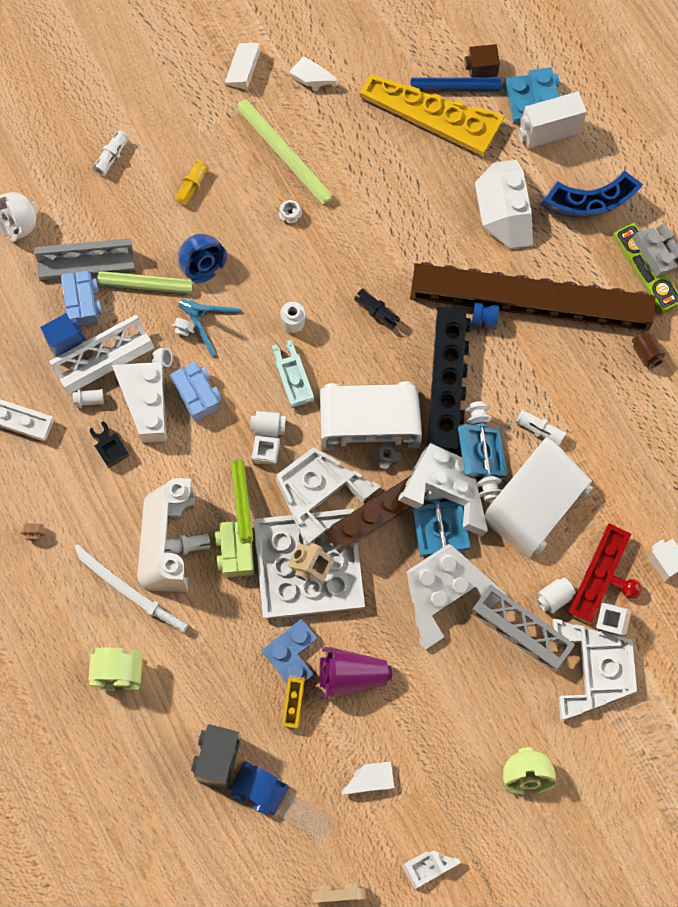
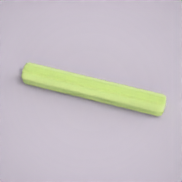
M102 271L98 273L97 282L100 286L190 294L193 288L192 280Z

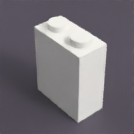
M579 91L524 108L521 125L518 128V135L521 142H525L527 149L580 134L587 111Z

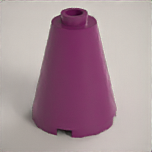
M324 647L322 649V652H326L325 658H320L319 682L320 687H325L326 693H321L324 699H333L383 687L392 679V667L388 665L386 660L333 647Z

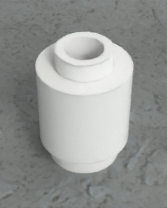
M288 302L283 305L280 311L283 329L290 333L302 330L305 325L303 306L297 302Z
M256 411V416L251 415L250 430H254V435L284 436L286 416H281L280 413Z
M563 577L560 580L556 579L539 591L536 601L544 612L549 611L553 614L571 601L572 596L576 592L572 584Z

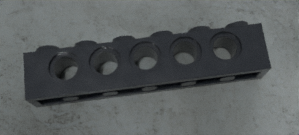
M437 307L427 446L431 443L453 454H457L458 448H461L458 427L459 424L464 425L465 410H460L461 401L466 399V387L462 386V378H467L468 364L463 363L464 355H468L469 341L465 340V332H470L471 318H466L467 309ZM454 332L458 337L451 339L446 334ZM453 355L457 360L450 362L445 359V356ZM449 377L454 379L455 383L448 385L443 379ZM448 400L454 406L452 408H445L441 403ZM449 424L452 430L445 432L440 428V425Z

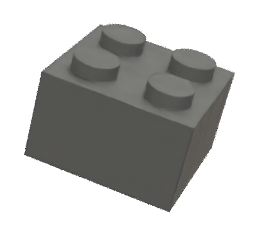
M210 724L207 725L206 730L201 731L198 745L201 748L200 755L194 757L191 771L198 782L224 789L229 788L241 742L239 731Z

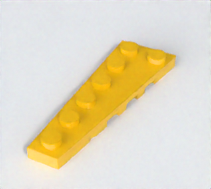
M372 74L368 77L359 94V97L481 156H484L505 117L502 114L480 107L475 109L465 106L463 102L457 100L452 102L443 99L441 95L434 93L433 95L420 92L418 88L405 86Z

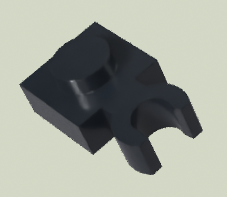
M103 421L101 425L104 431L101 434H97L91 428L90 434L94 440L100 441L94 446L107 468H110L127 458L129 453L116 433L109 436V427Z

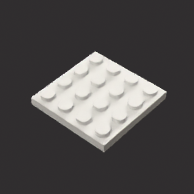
M354 509L311 514L327 531L334 523L354 512ZM292 515L253 519L263 620L365 609L358 542L339 554L327 535L323 534L313 544L324 549L323 552L332 557L334 562L324 582L311 579L309 582H305L295 576L296 572L288 567L292 554L298 544L306 545Z

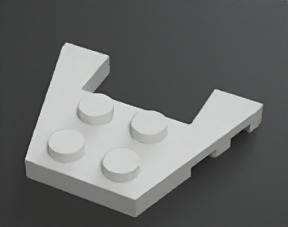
M430 443L423 450L414 467L415 470L408 479L398 501L418 509L424 504L426 489L464 506L463 529L483 536L487 533V525L479 497L476 477L465 475L462 457Z
M314 447L278 473L275 479L304 543L308 546L325 534L326 531L310 513L343 486H347L362 503L380 489L379 484L374 481L372 483L362 478L360 473L346 469L340 465L339 461Z
M450 544L406 571L411 599L415 607L416 625L419 628V641L421 647L425 650L444 638L432 617L433 614L473 588L476 589L480 598L490 584L506 595L502 589ZM490 593L483 604L490 608L499 602L500 599Z
M559 619L552 620L553 629L573 643H581L585 695L558 697L560 721L567 720L637 692L631 639L602 631H594L581 625L563 622V620ZM559 640L554 641V644L561 643Z

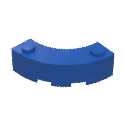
M625 170L618 174L610 184L595 190L574 189L557 181L552 185L539 205L554 213L568 217L585 218L598 216L617 208L638 192L643 184Z

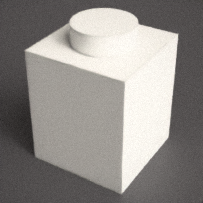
M673 538L668 542L661 540L651 547L653 551L647 558L663 581L666 582L678 574V545Z
M602 603L596 628L626 635L632 610Z

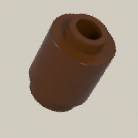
M646 330L637 334L632 339L633 349L645 367L651 366V368H655L663 363L666 353L654 334H650Z

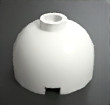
M18 192L1 194V232L4 236L9 233L12 237L9 239L11 242L28 236L36 225L38 209L35 203Z

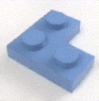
M302 619L261 650L286 683L288 682L289 675L305 677V682L314 676L299 655L316 642L318 638Z

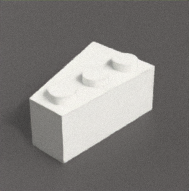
M162 362L112 365L142 443L167 442L165 380Z

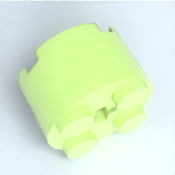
M110 647L91 650L89 686L99 687V690L114 691L115 687H123V690L138 691L139 685H141L143 652L131 649V654H127L126 651H123V648Z

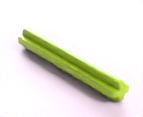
M240 459L238 461L234 460L231 463L239 540L242 544H250L253 542L245 464Z

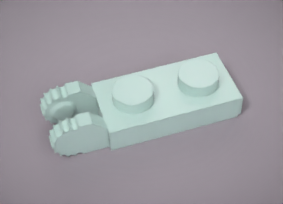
M292 340L286 341V348L290 354V357L282 359L281 351L277 344L272 345L276 367L291 409L314 402L310 384Z

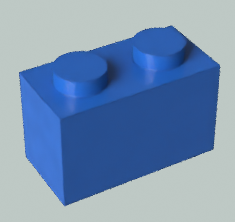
M67 313L40 327L55 358L85 341L76 319L70 320Z

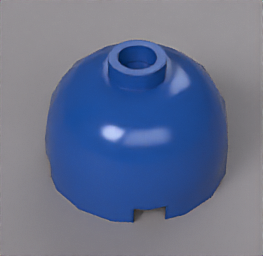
M203 233L195 234L185 240L177 254L178 265L181 271L195 283L205 282L215 277L216 274L213 272L219 267L222 269L227 260L226 249L213 236Z

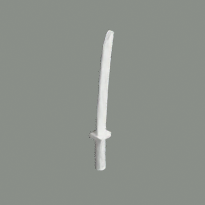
M78 544L75 545L78 557L84 564L127 598L146 610L150 617L153 618L155 616L182 633L186 631L187 623L160 608L161 606L158 602H151L95 560Z

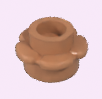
M27 523L23 524V531L20 534L25 536V540L39 541L46 532L43 531V524Z

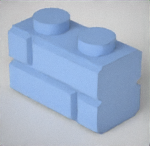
M88 270L76 272L75 274H63L61 281L65 309L70 320L76 319L80 327L98 324V315L102 314L100 300L95 301L94 293L99 292L97 279L92 278Z
M193 362L183 369L181 368L171 373L172 383L194 422L220 410L219 401L222 398L216 387H210L208 383L210 376L204 366L200 368L197 362Z

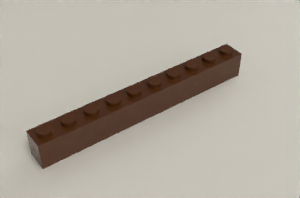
M429 262L415 263L410 299L473 308L475 302L482 303L484 308L498 305L499 311L642 331H649L653 324L656 296L649 295V293L643 291L632 293L625 292L621 288L610 290L603 289L598 285L581 286L574 282L558 283L548 278L536 280L529 279L525 275L514 277L507 276L502 272L485 273L473 268L463 270L452 265L444 267L434 266Z

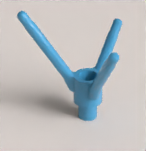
M181 299L179 302V307L184 309L185 313L190 315L191 320L195 323L211 356L215 357L216 353L199 319L202 318L205 311L240 313L241 309L202 305L193 300L187 301L185 299Z

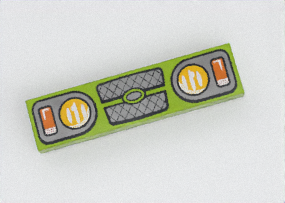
M632 223L614 232L613 238L649 295L656 296L655 305L659 312L663 314L678 306V291L667 274L659 277L655 276L632 239L637 232H640L636 224Z

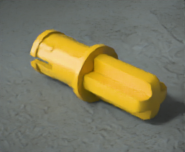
M196 160L188 176L183 178L184 183L175 196V200L179 204L187 205L195 190L200 188V182L209 169L204 162Z

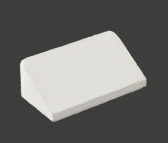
M260 43L238 44L225 80V85L243 90L248 89L260 54Z

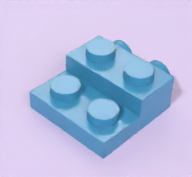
M552 67L529 70L528 75L505 78V87L513 123L521 122L526 106L563 96L557 92L559 76L558 73L553 74Z

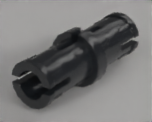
M364 288L357 293L359 297L355 296L354 301L368 310L372 318L376 317L390 330L396 327L397 323L395 321L399 322L400 317L389 310L382 300L378 301Z

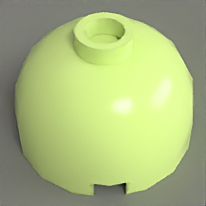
M533 748L519 749L518 753H515L506 761L503 768L505 791L511 794L525 795L523 789H535L534 794L549 791L556 785V774L552 762L546 755L539 751H534Z

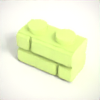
M238 522L220 523V531H215L216 546H221L222 555L217 556L218 571H223L226 578L255 575L252 543H240Z

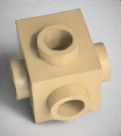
M310 543L309 546L298 544L292 554L288 567L296 572L295 576L305 582H309L310 579L324 582L334 559L323 552L324 549L316 544Z

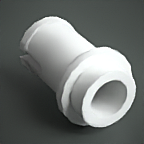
M77 389V392H73L74 406H79L80 409L86 405H104L103 389L89 391Z

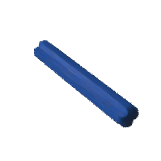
M412 77L410 86L418 88L420 91H501L502 80L500 77Z

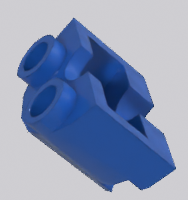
M244 761L229 789L232 790L230 794L232 797L243 803L245 799L254 802L253 809L267 816L268 812L273 815L276 813L290 787L279 781L277 777Z

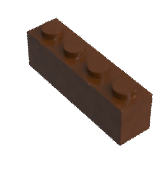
M411 476L334 523L326 531L325 534L339 554L412 508V506L398 501Z

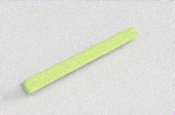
M246 99L239 102L237 105L238 111L316 198L324 205L332 200V193Z

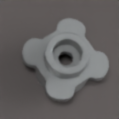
M383 442L381 447L374 448L371 452L372 457L376 459L380 468L384 470L401 459V454L395 451L392 442Z

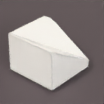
M255 435L251 458L252 464H276L280 449V439Z

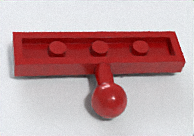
M608 523L567 612L568 615L590 625L609 584L621 589L623 595L628 599H636L641 595L642 586L640 582L635 579L625 581L614 575L632 535L631 533Z

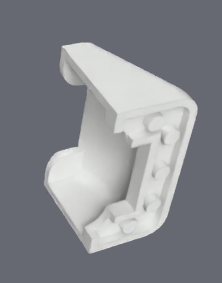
M409 381L400 382L398 385L339 386L335 383L326 384L324 388L320 389L321 451L334 450V444L341 442V446H346V443L392 441H396V445H401V441L407 442V448H420L422 431L418 387Z
M546 437L489 506L484 516L486 525L529 559L534 553L539 556L547 546L544 540L579 497L585 499L593 487L590 486L592 480L553 440Z
M172 479L145 497L137 575L141 587L145 590L188 593L189 579L184 577L183 560L177 554L164 553L165 540H167L169 518L181 519L182 512L186 508L195 507L196 495L191 479Z

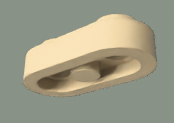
M360 883L344 884V889L333 890V885L317 886L316 892H312V903L366 899L365 888H360Z

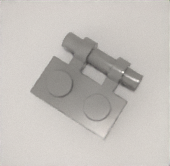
M665 224L660 225L656 229L660 235L657 234L654 228L637 232L632 237L656 277L671 273L678 268L676 262L678 263V244L674 240L675 235L671 230L667 229Z

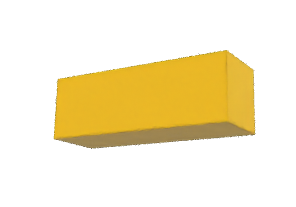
M292 675L288 677L282 726L298 728L305 677Z

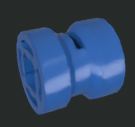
M475 302L471 326L480 327L484 324L488 329L496 330L499 306L491 305L484 308L482 303Z

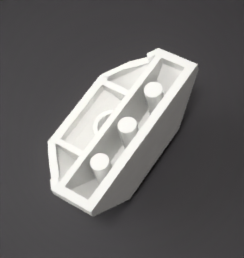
M517 160L494 162L475 182L482 227L509 250L533 247L532 213L523 169Z

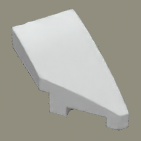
M304 56L289 71L292 79L306 86H311L313 92L318 91L324 85L332 84V87L339 84L335 76Z
M391 762L363 765L360 769L356 770L351 781L341 791L342 795L393 789L394 781Z
M426 851L403 864L402 867L414 889H417L461 862L457 858L440 855L439 852Z

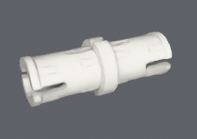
M117 130L108 145L102 148V154L92 167L98 175L105 176L112 163L119 159V153L129 140L128 135Z
M522 409L515 422L535 432L534 435L537 437H549L558 446L567 433L547 423L548 420L545 418L541 420Z
M207 533L189 537L180 535L179 538L165 540L164 553L188 555V552L209 550V536Z

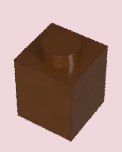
M497 44L469 47L468 56L464 57L465 70L470 72V77L498 76L500 60Z

